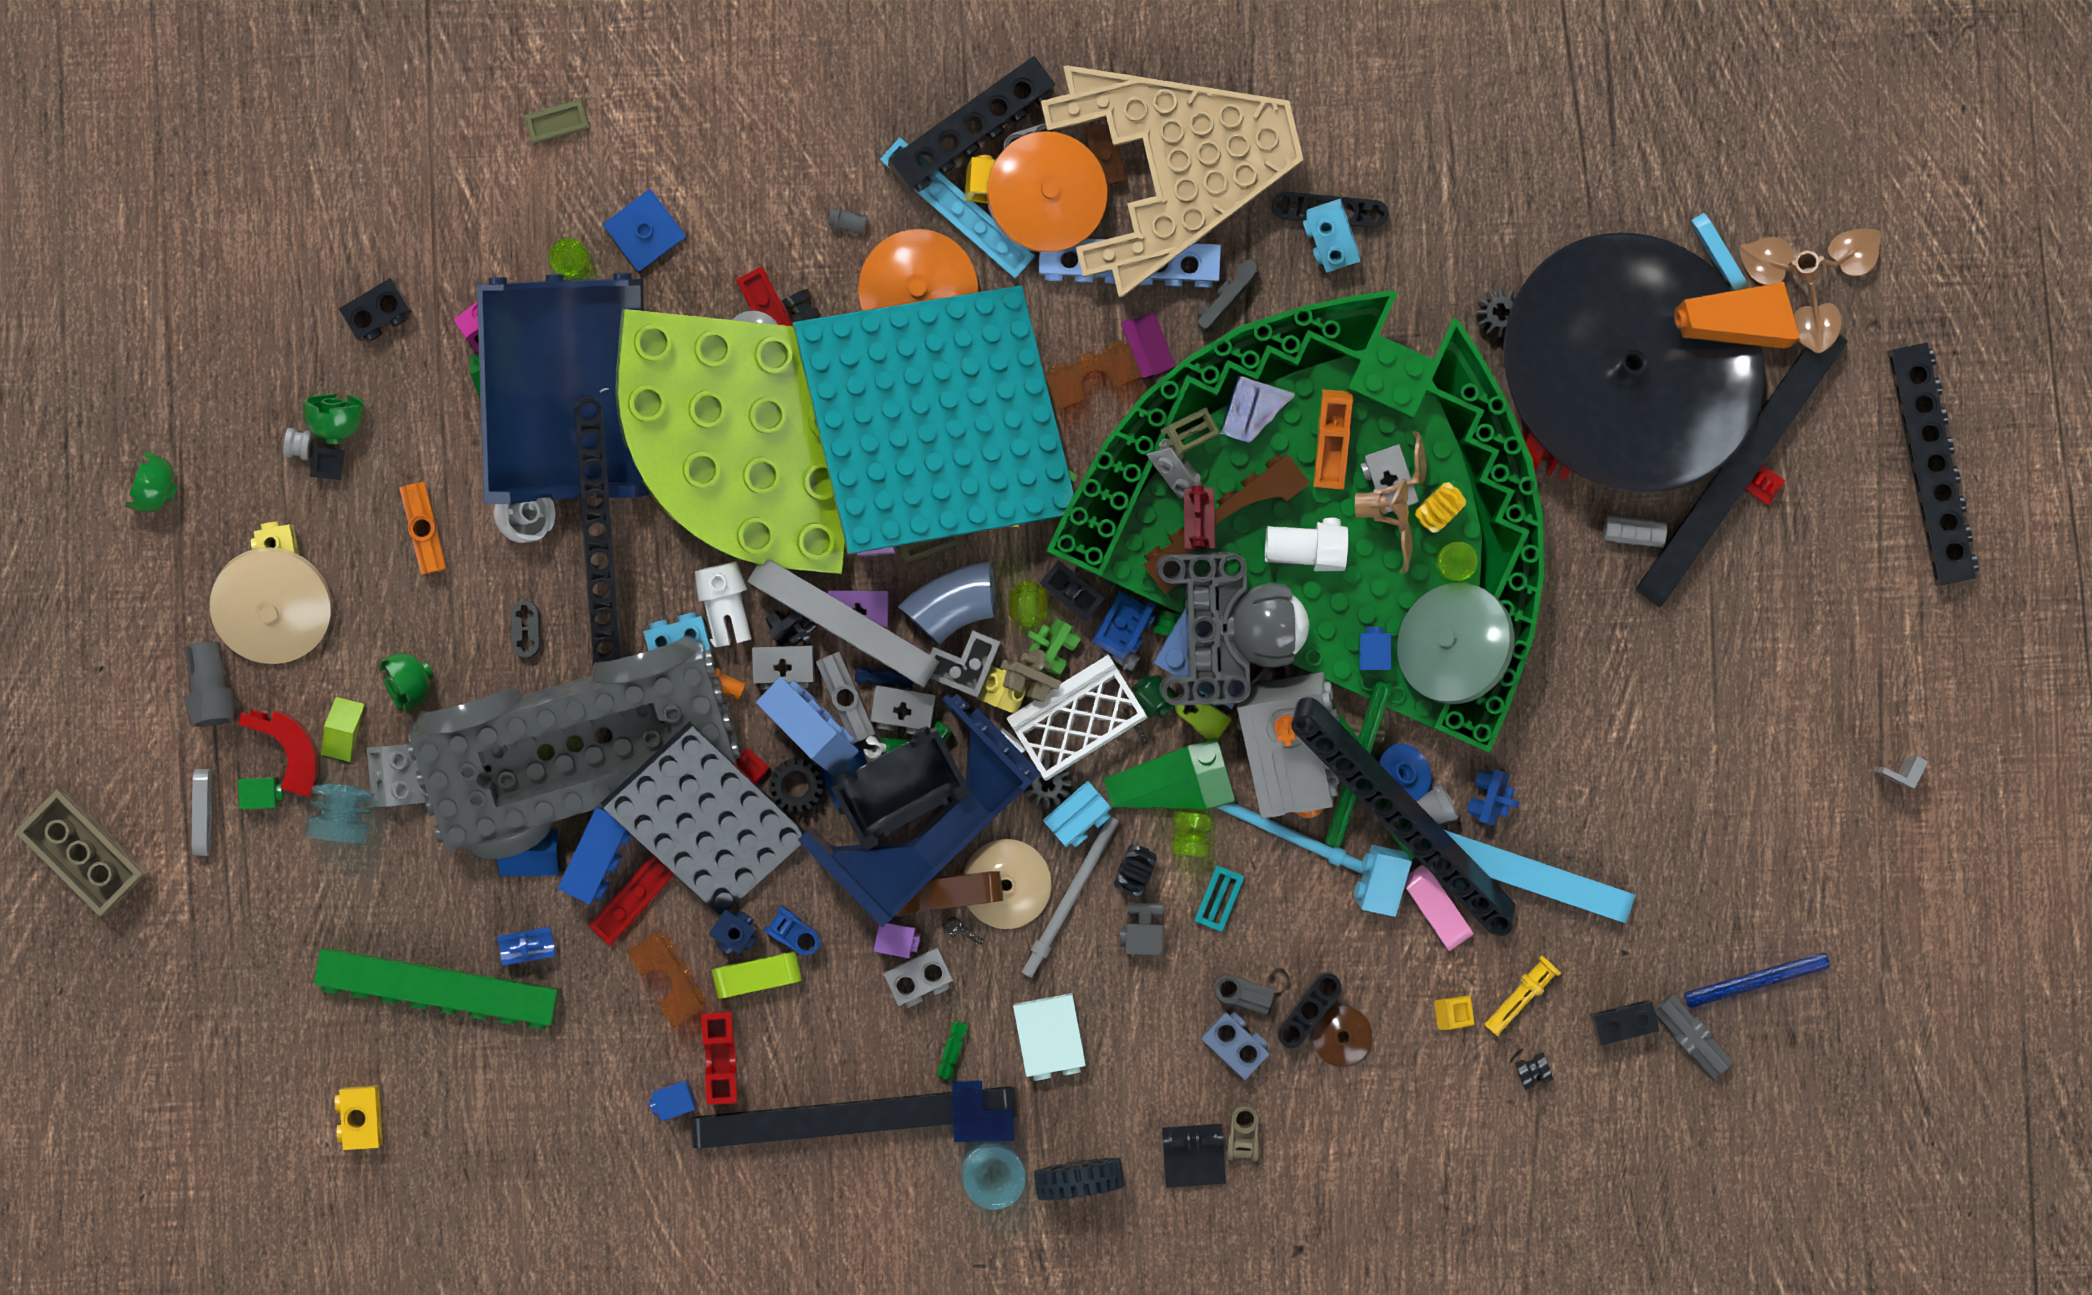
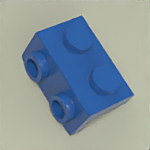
M1119 591L1112 601L1092 642L1121 660L1129 652L1135 654L1143 641V638L1140 637L1142 630H1147L1155 618L1152 611L1156 603L1150 601L1144 606Z

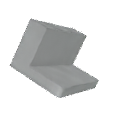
M1907 755L1898 773L1880 766H1875L1873 772L1903 787L1915 789L1928 761L1918 756Z

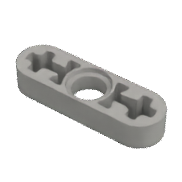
M194 769L192 786L193 856H209L212 832L211 769Z

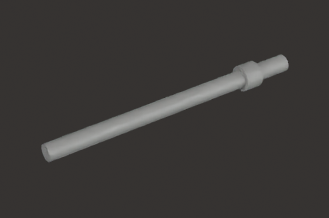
M1110 817L1104 824L1040 940L1036 939L1031 948L1033 952L1022 970L1023 974L1032 978L1043 957L1047 958L1052 949L1050 945L1118 826L1119 820Z

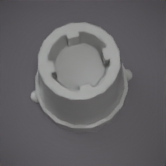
M1442 783L1434 786L1431 791L1416 801L1439 825L1459 818L1457 810Z

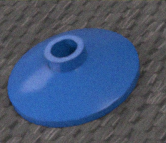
M1400 743L1387 748L1382 754L1379 764L1415 801L1421 799L1428 792L1431 785V770L1427 760L1419 750L1408 744Z

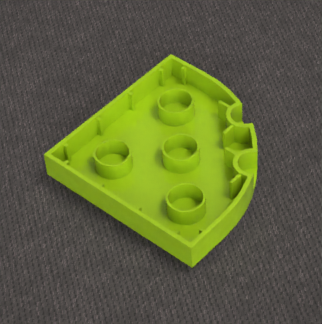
M622 309L616 365L615 395L617 415L626 448H629L632 459L643 478L642 483L655 501L674 521L681 524L694 536L704 541L710 547L730 556L759 565H764L766 560L769 559L785 569L842 574L845 540L793 326Z

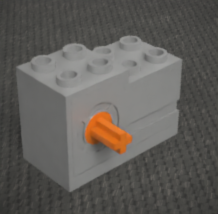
M1324 672L1250 684L1249 696L1237 705L1261 819L1282 816L1288 812H1294L1302 818H1312L1319 815L1324 808L1333 807L1334 796H1338L1337 785L1340 784L1339 778L1291 728L1295 706L1300 699L1305 697L1318 700L1339 721L1337 709L1332 710L1331 699H1334L1331 681L1326 682Z

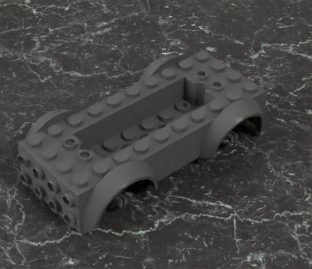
M688 635L681 637L675 642L643 653L606 662H595L592 676L523 695L511 686L492 695L436 711H421L417 721L413 723L411 734H408L410 743H407V749L411 761H417L419 771H416L417 780L421 789L426 788L428 798L425 799L429 815H435L437 825L434 826L438 842H444L446 851L462 847L473 856L482 859H501L525 852L537 845L548 835L554 821L595 810L596 807L602 808L601 802L689 721L737 765V759L741 758L740 742L736 731L731 732L733 729L728 704L722 705L724 703L722 695L724 692L719 676L713 677L716 674L711 649L705 650L703 641L698 642V640ZM601 727H606L612 731L613 737L609 742L601 743L595 738V732ZM576 735L581 737L584 743L580 748L573 749L567 745V739L570 736ZM542 744H550L553 746L555 754L550 759H542L537 754L538 747Z

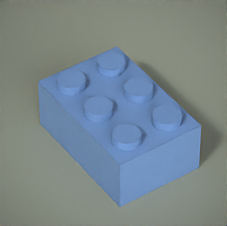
M780 676L756 703L813 761L832 776H835L859 752L852 744L855 738L844 727H841L836 722V719L825 708H822L806 689H803L795 680L788 683Z

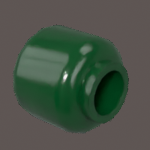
M1147 674L1131 688L1134 692L1133 695L1148 718L1158 715L1162 719L1174 708L1160 694V684L1163 680L1160 675L1151 677L1150 674ZM1169 685L1167 696L1175 698V691Z

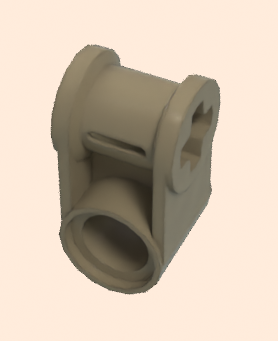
M1239 1103L1232 1109L1230 1133L1228 1134L1227 1160H1232L1233 1158H1250L1252 1162H1257L1259 1119L1255 1107L1250 1103ZM1242 1111H1249L1253 1115V1120L1247 1125H1242L1237 1122L1236 1117Z

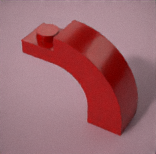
M251 709L250 713H241L239 725L267 733L275 737L284 747L287 755V769L281 789L306 797H314L320 776V759L317 746L308 730L297 719L280 710L273 711L271 720L267 719L268 713L256 709Z

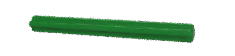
M1378 680L1375 684L1357 740L1370 754L1392 689V684L1383 680ZM1343 784L1325 842L1333 847H1339L1343 841L1357 797L1345 784Z

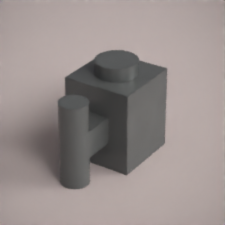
M1127 902V914H1138L1139 923L1127 922L1126 929H1120V947H1126V954L1162 955L1163 924L1151 923V915H1163L1164 903Z

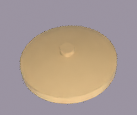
M257 548L236 556L220 571L210 596L211 620L220 638L237 654L259 663H286L306 655L323 638L331 617V595L322 574L304 557L280 548Z

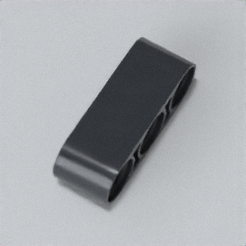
M1331 972L1318 974L1280 1023L1277 1029V1036L1283 1046L1287 1048L1299 1047L1339 996L1341 982L1335 974ZM1325 978L1333 979L1336 984L1334 991L1330 994H1324L1319 990V984ZM1306 1002H1313L1317 1005V1013L1311 1018H1306L1301 1014V1007ZM1295 1026L1299 1029V1036L1295 1041L1288 1042L1283 1038V1031L1286 1027Z

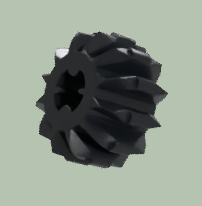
M1134 844L1129 846L1115 876V887L1128 895L1138 897L1142 895L1156 865V853L1143 846Z

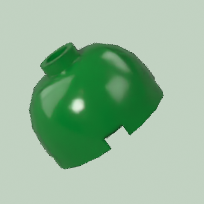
M320 394L308 397L307 402L303 401L304 422L308 430L316 437L324 438L327 444L342 443L343 438H348L356 433L362 423L364 405L360 397L347 395V400L336 398L338 394Z
M145 451L144 457L149 458L148 463L140 464L129 493L130 496L134 497L133 502L126 501L124 507L149 513L161 509L166 500L172 502L178 485L173 483L174 471L169 462L157 454Z
M396 653L378 661L379 672L385 670L387 677L383 679V683L398 709L403 707V714L415 710L428 699L431 691L429 679L433 678V673L426 661L420 663L417 657L409 653Z

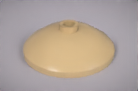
M1000 839L983 845L970 857L963 875L1000 870L1001 881L1004 879L1010 880L1012 888L1008 891L1003 890L1004 901L969 905L968 908L980 921L995 928L1013 929L1030 923L1043 911L1050 897L1051 875L1046 861L1037 850L1018 840Z

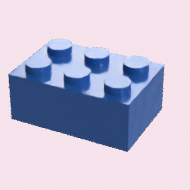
M596 807L557 888L588 904L604 898L610 885L606 879L609 873L613 874V872H616L623 858L619 854L622 845H629L633 837L603 807Z

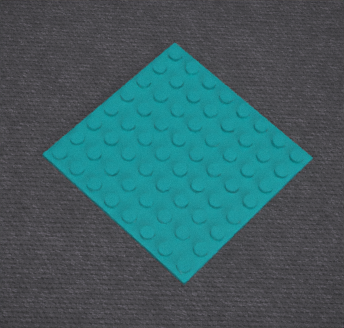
M1022 285L793 322L848 555L1063 517L1068 504L1074 496Z

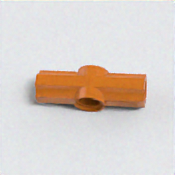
M426 482L400 487L408 520V532L412 537L421 575L447 569L438 534V524L434 518ZM421 520L428 521L431 528L429 534L424 537L419 536L416 532V526Z

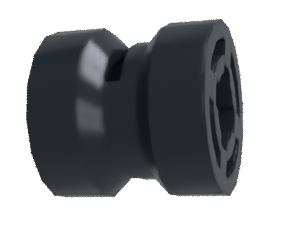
M809 289L799 291L782 300L785 309L793 314L791 317L792 324L793 322L815 319L821 316L818 308L811 306L812 295Z
M1543 1052L1534 1055L1532 1060L1515 1062L1525 1091L1534 1088L1535 1084L1540 1081L1547 1083L1553 1080L1550 1067Z

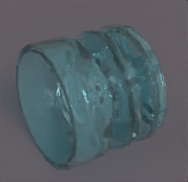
M328 783L312 785L311 793L324 795V800L311 799L309 805L322 809V814L307 816L304 836L333 842L367 845L370 825L357 819L360 814H371L373 809L359 805L360 801L373 802L375 794L357 786Z
M983 1141L973 1146L964 1155L960 1166L961 1181L968 1197L978 1206L989 1210L1003 1209L1012 1205L1021 1196L1026 1184L1025 1169L1017 1153L1009 1145L999 1141ZM993 1166L997 1171L1000 1170V1172L995 1174L996 1179L990 1180L988 1175L984 1176V1174L988 1173V1167Z

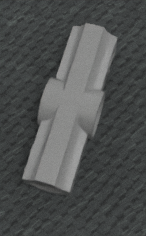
M840 651L816 661L845 729L855 738L852 744L876 734ZM843 689H849L854 694L853 703L847 707L842 706L837 698L839 692Z

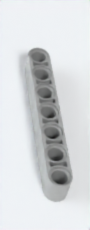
M769 559L766 560L764 565L757 564L747 581L752 586L922 687H925L940 662Z

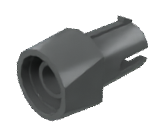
M201 642L186 646L185 656L190 694L183 696L190 725L193 727H208L232 722L238 713L239 706L234 699V689L226 688L220 643Z

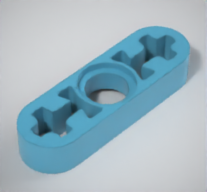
M1702 213L1692 219L1690 223L1719 273L1724 277L1725 281L1730 283V289L1736 291L1748 288L1745 277L1707 215Z

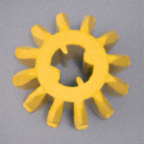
M1449 482L1443 483L1416 509L1415 516L1432 533L1438 532L1462 510L1466 504V499L1457 487H1454Z

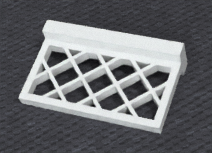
M1106 655L1060 684L1058 690H1050L1045 702L1034 700L1006 719L1037 769L1041 772L1042 777L1047 781L1148 717L1110 656ZM1116 678L1120 684L1118 696L1102 694L1105 684ZM1124 692L1126 693L1129 699L1123 698ZM1085 696L1096 698L1092 713L1077 710L1079 700ZM1101 699L1116 702L1112 717L1097 714ZM1121 703L1134 706L1138 713L1128 720L1117 718ZM1060 712L1070 714L1066 729L1051 726L1054 716ZM1075 715L1090 718L1087 733L1072 730ZM1096 719L1111 722L1108 733L1103 736L1092 734ZM1034 728L1044 730L1041 745L1029 743L1024 735ZM1050 731L1065 734L1061 749L1046 746ZM1070 735L1085 738L1082 749L1077 752L1066 750ZM1033 749L1039 750L1038 757ZM1044 752L1059 754L1057 764L1046 771L1042 765Z

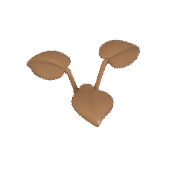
M1864 228L1839 234L1831 241L1828 247V253L1835 260L1834 262L1824 259L1823 256L1818 257L1813 251H1803L1793 260L1794 253L1789 243L1776 237L1763 238L1752 243L1740 245V256L1748 274L1761 285L1781 283L1785 279L1786 271L1792 272L1797 269L1798 276L1802 280L1808 281L1813 307H1801L1794 314L1800 336L1798 342L1814 353H1823L1836 342L1841 332L1842 318L1834 304L1825 303L1818 306L1814 280L1821 274V264L1833 268L1840 265L1842 272L1852 277L1866 275L1875 267L1878 261L1881 232L1875 229Z
M1417 431L1412 432L1416 439L1414 454L1415 473L1413 478L1408 481L1402 479L1401 483L1383 489H1374V493H1356L1355 495L1356 518L1374 517V521L1386 522L1399 528L1405 562L1400 573L1408 572L1413 550V537L1408 520V486L1419 483V486H1423L1427 470L1424 444ZM1396 491L1392 501H1388L1387 496H1382L1383 494ZM1388 507H1390L1397 515L1398 520L1382 516V514H1387Z

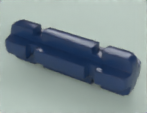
M867 667L856 668L855 682L867 684L872 682L874 685L893 687L900 685L902 688H912L913 681L897 673L895 670L876 668L869 670Z

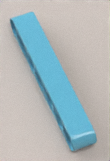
M1446 831L1490 878L1627 923L1636 897L1635 894Z

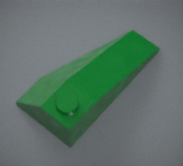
M1217 738L1184 747L1103 778L1112 808L1148 809L1151 807L1178 810V808L1209 810L1235 802Z

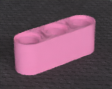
M1423 864L1408 874L1404 887L1448 951H1451L1474 935L1438 880Z

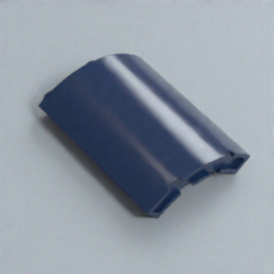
M613 273V279L564 280V274L545 275L546 280L507 282V277H490L489 283L477 284L484 504H515L537 501V498L556 500L575 499L580 496L574 403L578 397L585 394L595 396L603 410L609 498H637L649 495V491L642 483L643 478L632 459L629 448H626L617 415L615 395L622 309L644 311L643 279H632L631 273ZM586 403L580 408V414L584 417H590L596 412V406L592 403ZM588 433L583 437L582 443L587 447L594 446L598 442L599 437L594 433ZM590 463L585 467L584 473L587 476H596L600 472L601 467L597 463ZM597 493V498H603L601 494Z

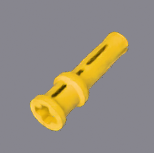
M1543 955L1539 957L1540 962L1529 974L1522 976L1520 986L1504 1001L1487 1022L1485 1021L1484 1025L1496 1036L1500 1035L1535 995L1539 996L1544 993L1543 988L1555 975L1559 976L1561 974Z

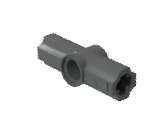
M1673 994L1665 998L1654 1009L1655 1014L1674 1034V1039L1690 1056L1693 1055L1714 1079L1733 1063L1729 1056L1713 1040L1711 1032L1696 1016L1693 1017Z

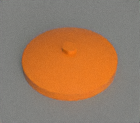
M1036 132L1015 140L997 157L988 176L987 202L995 224L1008 239L1030 251L1055 253L1078 245L1096 229L1106 208L1107 183L1099 161L1084 144L1062 133Z
M925 229L901 231L880 242L865 260L858 284L859 301L862 311L978 292L976 272L966 252L949 237Z

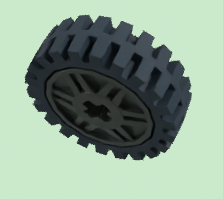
M1097 1158L1081 1160L1079 1162H1068L1067 1164H1057L1056 1166L1041 1168L1034 1172L1038 1200L1079 1198L1114 1191L1125 1186L1120 1158Z

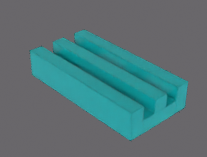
M1216 865L1194 921L1222 932L1245 876ZM1220 873L1224 874L1225 877L1208 919H1205L1203 914ZM1231 878L1236 879L1221 919L1217 924L1213 921Z

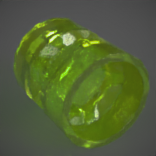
M561 239L553 244L549 252L550 266L557 274H564L565 279H580L591 268L592 258L589 250L576 239Z
M1452 542L1443 546L1438 551L1435 562L1438 573L1444 579L1463 581L1471 577L1475 572L1478 558L1475 550L1469 544Z
M1175 811L1173 828L1177 831V834L1172 836L1171 853L1209 857L1211 840L1206 836L1212 830L1213 815ZM1190 827H1195V835H1188Z

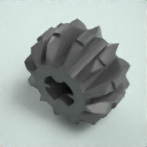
M1502 287L1497 288V298H1495L1490 290L1485 292L1489 302L1484 299L1477 301V304L1485 308V310L1474 312L1475 316H1484L1485 318L1477 326L1482 328L1488 324L1490 327L1486 331L1487 336H1491L1494 329H1497L1498 339L1504 337V328H1506L1508 316L1503 317L1504 321H1499L1498 316L1493 315V310L1498 309L1497 305H1501L1502 310L1507 311L1509 315L1513 305L1511 299L1515 294V291L1510 290L1506 298L1503 297L1504 291Z
M1048 757L1044 761L1046 771L1050 769V758ZM1065 769L1054 776L1052 782L1056 786L1053 790L1048 788L1047 792L1041 789L1042 783L1039 782V779L1042 775L1040 774L1029 785H1032L1033 789L1024 793L1025 797H1030L1036 793L1037 796L1033 800V805L1035 806L1039 804L1041 797L1045 798V809H1049V798L1053 797L1055 804L1060 806L1061 800L1057 794L1060 793L1068 798L1070 793L1061 788L1062 786L1073 785L1071 780L1062 781V777L1070 773L1069 769Z

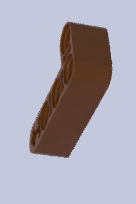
M1000 870L932 878L895 916L919 911L1004 901Z

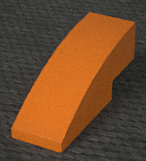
M1322 389L1313 487L1344 489L1353 404L1352 392Z

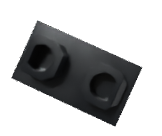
M779 610L773 611L765 618L770 628L768 633L780 647L789 640L794 646L802 639L808 645L813 643L809 634L818 627L813 621L796 611L786 619Z

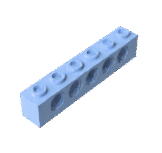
M1085 239L1078 245L1064 251L1040 253L1039 275H1045V281H1063V276L1075 277V282L1092 283L1094 277L1105 278V283L1115 284L1113 271L1083 277L1079 259L1077 265L1073 268H1066L1061 263V257L1065 253L1072 252L1078 257L1076 247L1104 239ZM1194 243L1170 261L1165 271L1154 273L1140 285H1153V280L1165 281L1164 286L1182 287L1184 281L1195 282L1194 287L1212 288L1213 283L1219 282L1221 245ZM1185 258L1195 259L1198 263V269L1191 274L1185 273L1181 268L1182 260Z

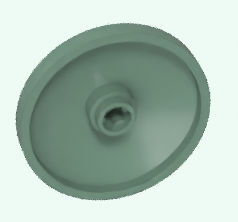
M1450 583L1439 586L1419 598L1410 608L1402 622L1397 641V655L1400 668L1407 681L1415 690L1434 701L1446 704H1460L1472 701L1491 690L1506 672L1514 649V629L1504 605L1486 590L1468 583Z

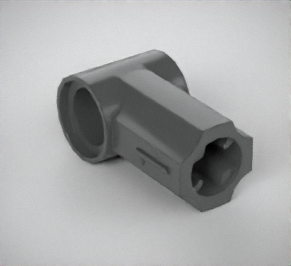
M1221 974L1213 982L1214 994L1221 1001L1267 1014L1273 1000L1274 989L1234 977L1231 974ZM1227 980L1233 981L1235 984L1234 992L1229 996L1221 995V984Z

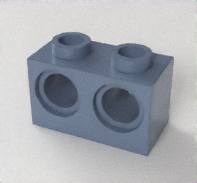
M1224 1011L1201 1035V1039L1246 1080L1270 1054L1266 1049L1269 1044L1257 1032L1251 1035L1246 1031L1244 1026L1247 1023L1235 1011L1231 1015ZM1223 1025H1230L1235 1029L1233 1038L1228 1041L1221 1040L1218 1037V1030ZM1246 1045L1253 1046L1257 1051L1256 1057L1251 1061H1244L1239 1055L1240 1050Z

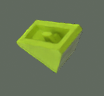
M340 697L335 698L324 725L321 755L351 762L366 704Z

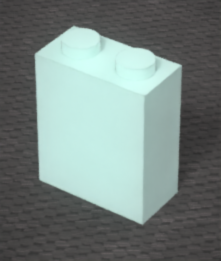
M1069 993L1013 1004L1026 1077L1033 1076V1080L1037 1081L1051 1078V1072L1062 1070L1063 1075L1081 1072L1080 1067L1086 1066L1073 994Z

